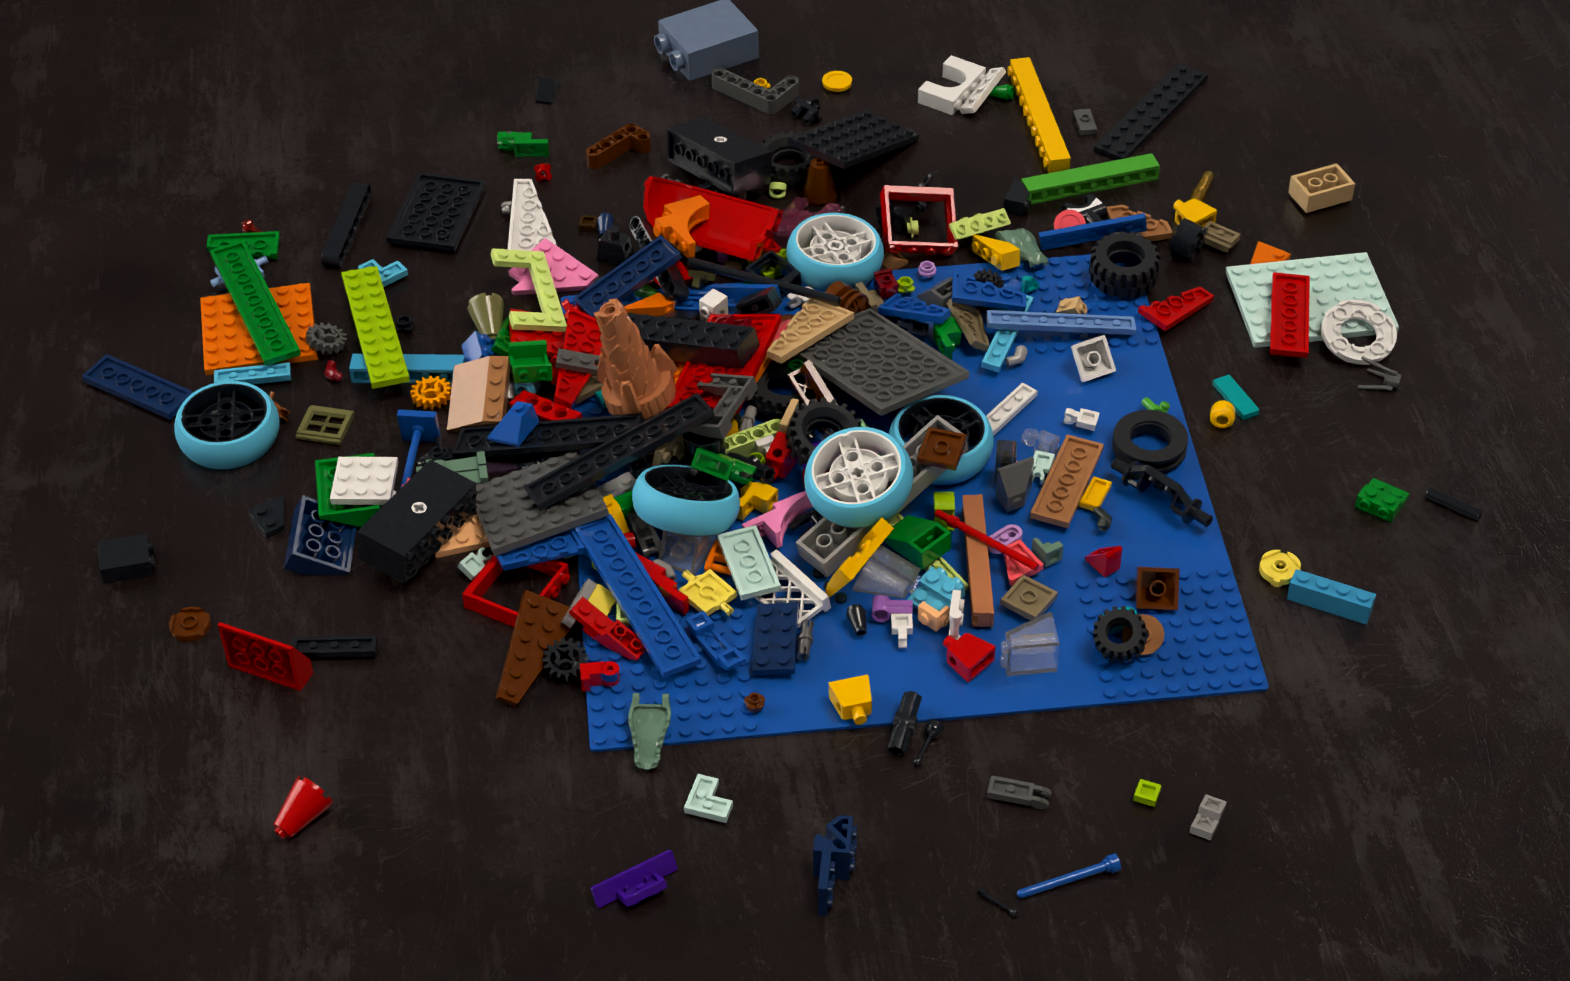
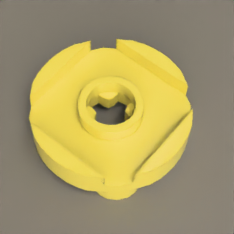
M1271 550L1266 552L1261 558L1259 572L1274 587L1290 584L1295 570H1300L1301 568L1300 560L1288 551L1285 554L1280 553L1281 550Z

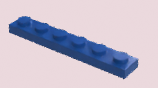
M1145 213L1039 232L1041 250L1101 240L1102 237L1109 236V234L1114 232L1129 234L1130 232L1147 231Z

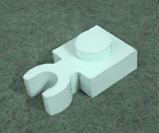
M1036 450L1033 457V479L1040 477V484H1043L1045 482L1044 473L1049 474L1055 461V454Z
M484 547L480 548L476 555L471 552L457 566L470 580H473L492 558V555L488 557L482 555L485 550Z

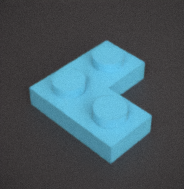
M372 259L358 266V269L377 266L383 287L408 275V270L399 261L382 268Z

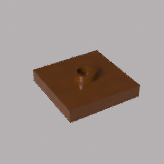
M929 427L919 451L917 463L956 471L968 439L967 434Z

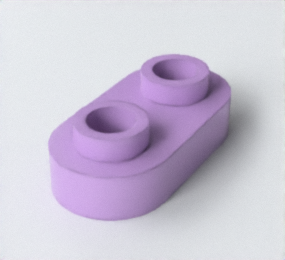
M1011 524L989 537L1007 546L1019 539L1022 540V529L1017 525ZM988 546V550L991 553L1001 554L998 550Z

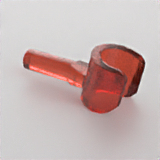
M250 219L241 222L244 232L249 230L262 232L254 226Z

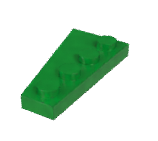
M279 231L208 235L206 245L208 252L212 249L244 240L253 257L261 258L266 256L269 259H278Z

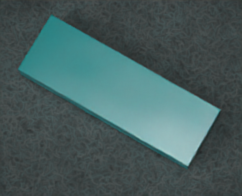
M1230 375L1213 380L1212 385L1226 401L1233 404L1235 412L1242 420L1259 415L1260 409Z

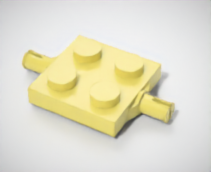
M711 569L697 576H694L689 570L683 572L682 577L689 582L680 588L679 592L688 596L689 604L698 612L704 611L708 616L719 609L723 610L728 616L733 613L734 609L727 603L737 597V591Z

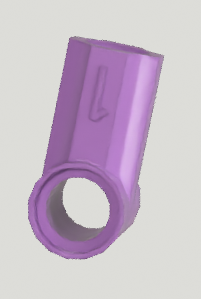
M876 595L872 599V618L877 622H885L890 619L891 614H912L913 600H890L886 595Z

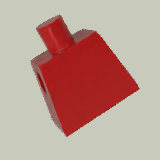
M780 431L777 432L765 456L766 465L773 467L776 472L773 481L777 477L785 479L799 459L798 457H791L792 449H787L786 446L788 439H785L786 433Z
M965 633L958 640L948 635L943 641V646L947 648V663L968 683L995 660L996 646L970 633Z

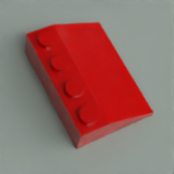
M219 622L218 629L229 667L299 691L302 690L313 675L311 660L293 646Z

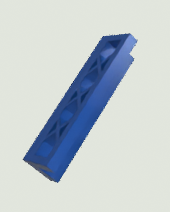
M713 284L711 286V289H717V291L728 296V311H738L735 305L743 297L775 286L781 299L779 287L776 284Z

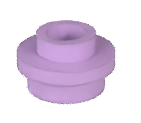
M924 261L920 264L918 273L924 277H931L936 274V267L933 262Z

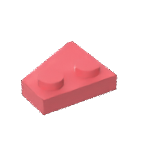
M1020 539L1007 545V547L1039 564L1038 570L1034 571L1003 554L1010 586L1014 585L1022 575L1030 577L1043 570L1044 564Z

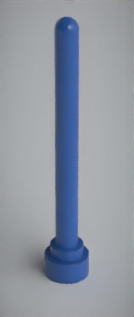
M1114 853L1106 856L1101 863L1017 891V896L1025 898L1103 871L1115 873L1121 871V863L1118 856Z

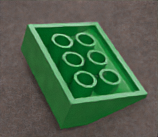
M369 453L345 457H375V454ZM338 458L315 460L319 519L362 527L381 508L380 505L331 504L330 496Z

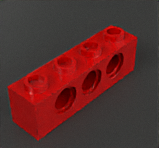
M523 390L509 402L510 409L517 401L533 404L539 421L583 418L582 413L526 390Z

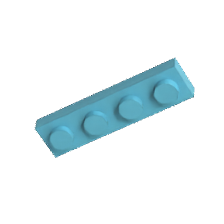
M290 362L268 366L259 365L214 370V383L240 381L249 384H264L291 380Z

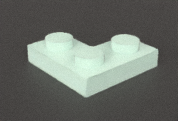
M698 774L684 806V813L726 823L733 807V801L714 796L719 785L718 778Z

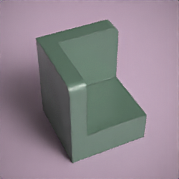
M1036 537L1032 542V552L1047 567L1062 560L1063 545L1060 541L1053 544L1049 542L1042 544Z

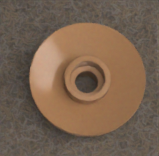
M1141 614L1148 637L1144 651L1139 653L1140 655H1149L1161 647L1164 641V629L1155 617ZM1124 626L1122 639L1123 643H1126L1131 639L1133 632Z

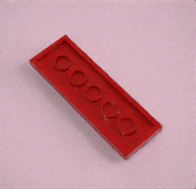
M1273 272L1269 354L1308 358L1310 276Z

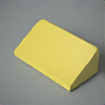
M597 584L588 599L591 604L606 616L609 615L616 602L611 592L600 584Z

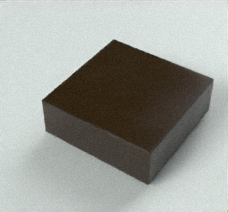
M581 215L578 231L596 232L598 216Z

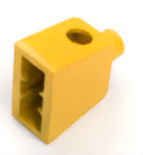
M1191 199L1185 203L1177 200L1173 205V208L1176 210L1175 222L1178 225L1184 218L1203 227L1208 221L1216 222L1217 210L1197 199Z
M868 674L829 682V699L841 719H853L855 724L861 725L867 721L866 716L872 713V698Z

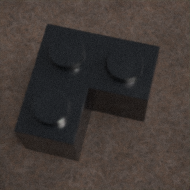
M775 286L743 297L735 306L739 314H769L775 311L782 301Z

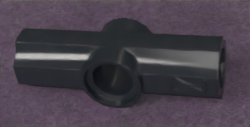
M735 452L726 454L728 457L756 466V473L752 477L755 480L768 484L774 480L776 474L774 468L761 463L756 456L750 455L745 457Z
M904 692L899 711H896L892 725L893 731L887 747V751L893 755H905L910 737L914 734L918 718L917 713L922 700V696L918 695L917 692Z

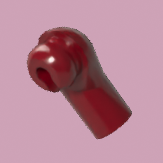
M328 361L324 372L325 377L329 380L340 382L343 374L335 369L336 363L334 361Z

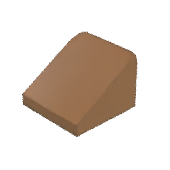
M885 252L882 265L887 269L897 270L907 265L909 261L899 253Z

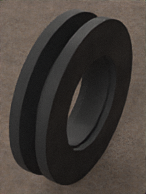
M1156 410L1135 411L1122 417L1115 425L1112 449L1115 457L1120 458V460L1128 465L1133 461H1138L1141 465H1150L1161 473H1165L1178 467L1185 459L1188 433L1184 425L1172 415ZM1151 433L1163 437L1168 441L1169 445L1160 450H1145L1135 445L1131 439L1139 434Z

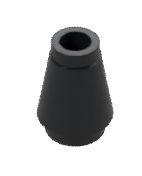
M860 604L849 606L846 617L855 635H865L867 633L866 610Z

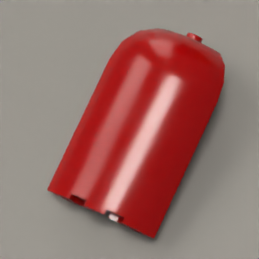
M649 176L644 184L643 208L647 221L653 228L655 219L662 217L664 205L701 195L710 203L709 219L698 223L689 231L696 245L751 261H756L762 256L763 250H768L772 243L770 238L773 232L778 231L784 210L659 177Z

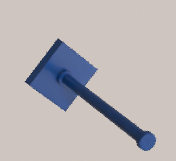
M398 409L397 419L402 440L411 441L401 485L406 483L407 478H411L419 441L435 442L434 439L436 437H441L437 412Z

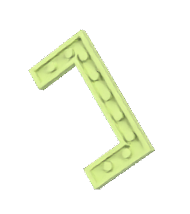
M492 249L491 258L494 266L529 268L542 313L510 311L509 320L512 329L565 332L567 324L544 252Z

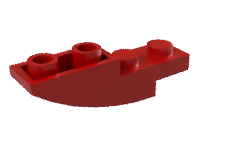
M583 596L569 611V614L584 626L582 630L608 649L635 661L646 651L634 632L618 619L613 622Z

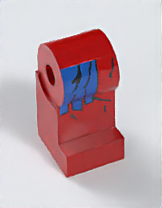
M613 661L581 663L582 692L591 691V686L605 685L612 687L617 685L620 681L619 665Z

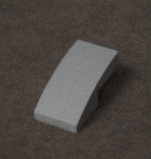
M1206 794L1199 806L1198 814L1191 825L1189 833L1211 840L1227 802Z

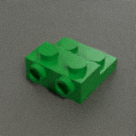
M1373 478L1369 484H1365L1357 495L1355 507L1392 523L1408 500L1410 493Z

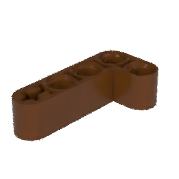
M631 123L623 126L586 149L587 167L599 169L630 149L642 154L650 152V133L636 124Z

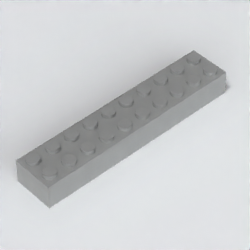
M938 415L903 445L912 462L913 484L903 506L894 515L886 519L885 521L887 522L894 518L946 470L917 463V457L929 427L962 433ZM967 442L964 447L962 455L968 450ZM894 481L888 482L886 490L891 486V484ZM823 517L796 541L799 556L828 578L849 556L854 554L858 544L874 525L857 528L835 524Z

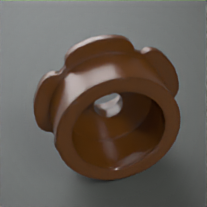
M754 692L745 697L744 703L749 711L759 712L763 709L765 702L763 695Z

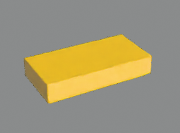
M1093 476L1080 500L1079 507L1094 511L1098 506L1101 507L1111 489L1112 482Z

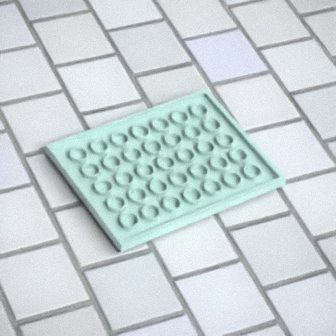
M1367 252L1226 267L1225 273L1254 348L1270 346L1273 272L1310 276L1309 342L1323 341L1321 324L1326 312L1336 306L1338 302L1351 299L1364 300L1379 306L1387 317L1390 316L1397 332L1399 330V325ZM1360 319L1345 321L1340 329L1341 335L1345 338L1376 335L1374 328L1366 321Z

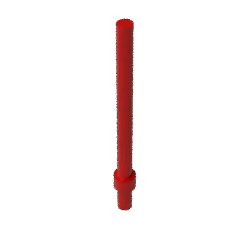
M940 509L936 510L934 516L945 521L946 525L951 528H957L1034 571L1038 570L1039 564L961 522L957 516L949 515Z

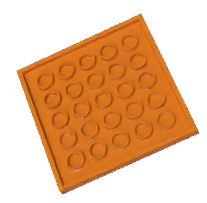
M310 283L269 288L301 353L299 356L274 364L288 362L291 364L318 360L315 347L310 348L305 338L309 326L313 327L314 325ZM230 294L200 298L205 375H213L214 370L264 365Z

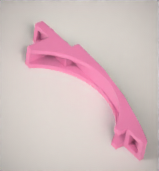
M806 491L773 503V510L743 523L742 528L756 525L760 536H766L779 548L783 546V538L789 527L788 525L800 514L812 508L813 505Z

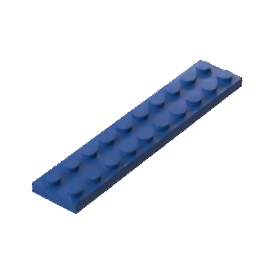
M610 514L575 527L574 531L585 546L586 553L662 677L665 678L701 664L700 655L612 515Z

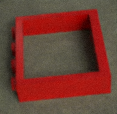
M884 185L880 192L884 252H891L892 254L908 252V254L925 253L926 255L938 253L946 256L954 254L958 248V240H955L949 227L950 223L956 222L953 188ZM889 200L944 202L947 243L892 241Z
M493 555L462 593L464 608L514 627L518 612L481 598L503 571L496 556ZM559 560L527 566L553 577L540 593L541 596L553 600L556 598L561 588L569 582L568 564Z

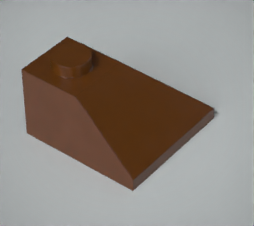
M1136 566V608L1178 610L1180 569Z

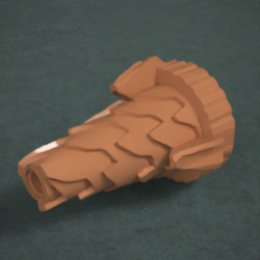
M610 299L609 302L600 307L599 311L594 313L601 332L599 338L603 346L600 348L602 353L599 357L597 379L603 384L602 396L609 413L613 416L642 413L643 418L647 419L663 411L673 400L676 393L673 375L677 371V367L659 344L653 345L651 352L649 351L648 345H645L638 327L628 316L625 307L618 299Z

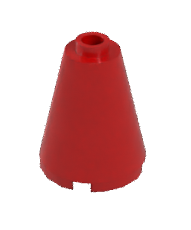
M298 776L273 824L276 828L274 832L282 839H285V837L292 838L329 809L333 804L332 799L329 796L326 799L323 796L324 790L305 777L302 780L301 776Z

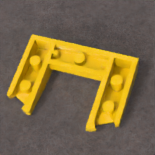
M882 517L863 537L852 557L849 556L831 577L825 591L829 598L855 577L894 529Z

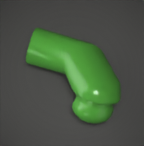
M1148 397L1141 401V404L1147 410L1169 412L1170 404L1166 401H1162L1160 405L1155 404Z

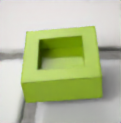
M1140 779L1133 801L1155 807L1161 791V785Z

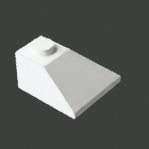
M1105 335L1071 346L1082 382L1116 371Z

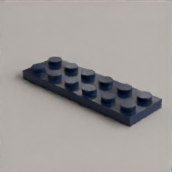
M660 235L573 299L587 315L595 318L594 313L599 311L600 307L609 302L610 299H618L622 302L680 260L682 256L677 249Z
M108 354L82 375L83 382L169 420L177 414L187 397L194 393L189 389Z

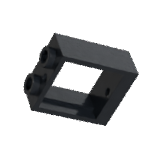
M772 250L745 267V272L757 275L772 267L784 276L779 281L798 286L802 285L801 272ZM779 290L781 299L789 294L788 292Z

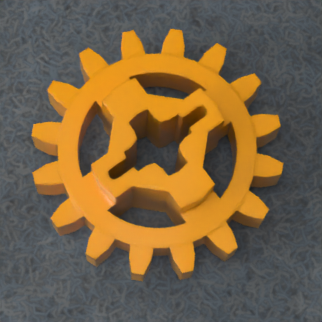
M430 375L429 379L422 377L421 382L416 380V385L411 386L412 402L416 403L417 407L423 406L424 410L427 407L433 410L435 406L441 408V404L447 405V400L451 398L452 388L450 382H446L445 378L440 380L439 376L432 378Z

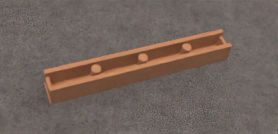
M962 495L963 523L986 535L983 495ZM964 532L972 627H993L994 606L988 546Z

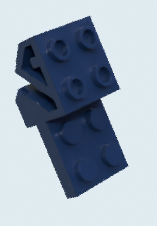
M839 815L826 825V837L820 834L815 835L813 877L819 878V916H827L828 907H833L835 879L849 880L850 871H855L857 826L853 825V816Z

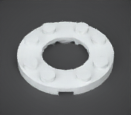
M1356 299L1338 302L1336 306L1326 312L1321 324V335L1328 349L1345 362L1359 365H1369V363L1361 359L1362 356L1375 362L1385 359L1391 353L1396 343L1397 330L1390 316L1387 317L1381 311L1382 308L1373 303ZM1350 319L1366 321L1374 328L1376 340L1371 345L1365 347L1351 345L1341 335V325Z

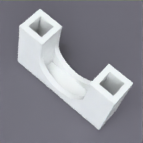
M951 55L943 63L942 77L961 85L943 87L926 81L918 89V103L953 115L961 108L985 77L986 67Z

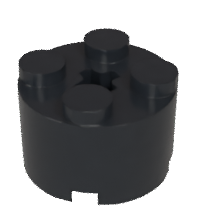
M889 200L891 228L895 232L901 233L907 226V223H910V217L913 219L916 215V206L914 202ZM880 202L876 207V215L878 217V224L882 227Z
M1184 218L1176 228L1178 230L1176 235H1173L1171 238L1169 250L1193 261L1197 253L1196 251H1201L1205 244L1202 240L1206 237L1208 228Z

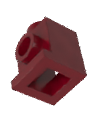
M891 268L874 272V288L882 299L890 298L898 293V283L892 274Z

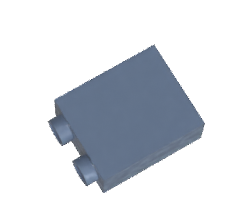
M719 0L658 20L659 34L654 36L657 51L660 54L665 53L669 57L673 70H680L689 81L709 75L715 68L727 69L759 58L758 30L730 0Z

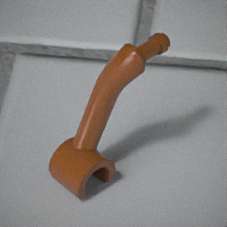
M270 392L269 397L273 399L275 392ZM274 402L279 418L287 422L288 419L285 416L290 414V411Z

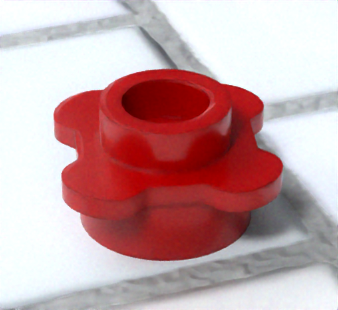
M549 164L536 165L534 167L536 172L535 179L537 181L543 179L550 180L552 178L550 173L551 166Z

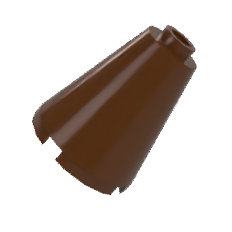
M818 157L811 161L802 193L804 201L809 205L821 207V204H826L828 206L835 202L837 198V190L829 162Z

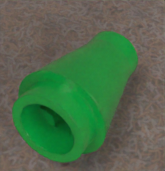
M1010 84L995 86L990 92L989 97H996L1007 101L1013 99L1014 86H1010Z

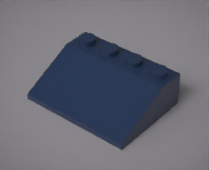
M302 495L294 509L284 569L303 575H349L357 526L319 519L318 500Z

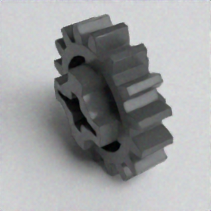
M320 322L319 326L317 324H314L313 327L309 326L305 337L309 347H315V351H321L322 354L325 352L332 354V351L335 353H339V350L343 351L347 340L343 329H337L336 325L332 326L330 323L324 325L322 322Z

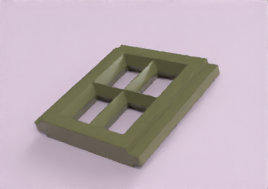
M311 405L295 437L300 440L340 445L355 413L351 410ZM313 416L327 417L325 422L311 420ZM330 418L344 420L342 424L328 423ZM308 425L322 427L320 432L306 430ZM325 428L339 429L338 434L324 433Z

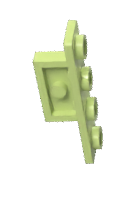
M1002 208L984 214L978 213L970 218L964 217L959 221L950 223L949 227L955 240L1008 226L1011 222L1005 209Z

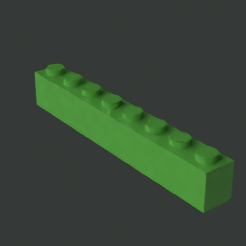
M1151 153L1022 178L1021 183L1029 192V201H1031V204L1157 180L1160 165Z

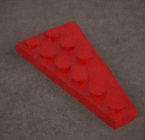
M570 307L563 349L600 356L602 353L600 348L603 346L599 338L601 332L596 318ZM559 368L554 401L572 408L593 374Z

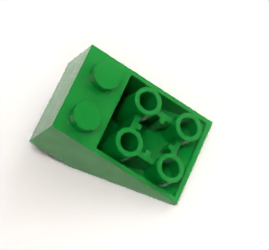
M909 515L892 526L894 529L884 540L885 543L921 570L951 549V532L936 521Z

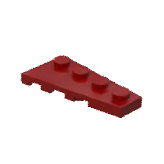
M1200 286L1181 292L1180 296H1169L1162 302L1154 301L1147 307L1145 305L1139 306L1138 313L1162 330L1167 331L1211 303L1214 295Z

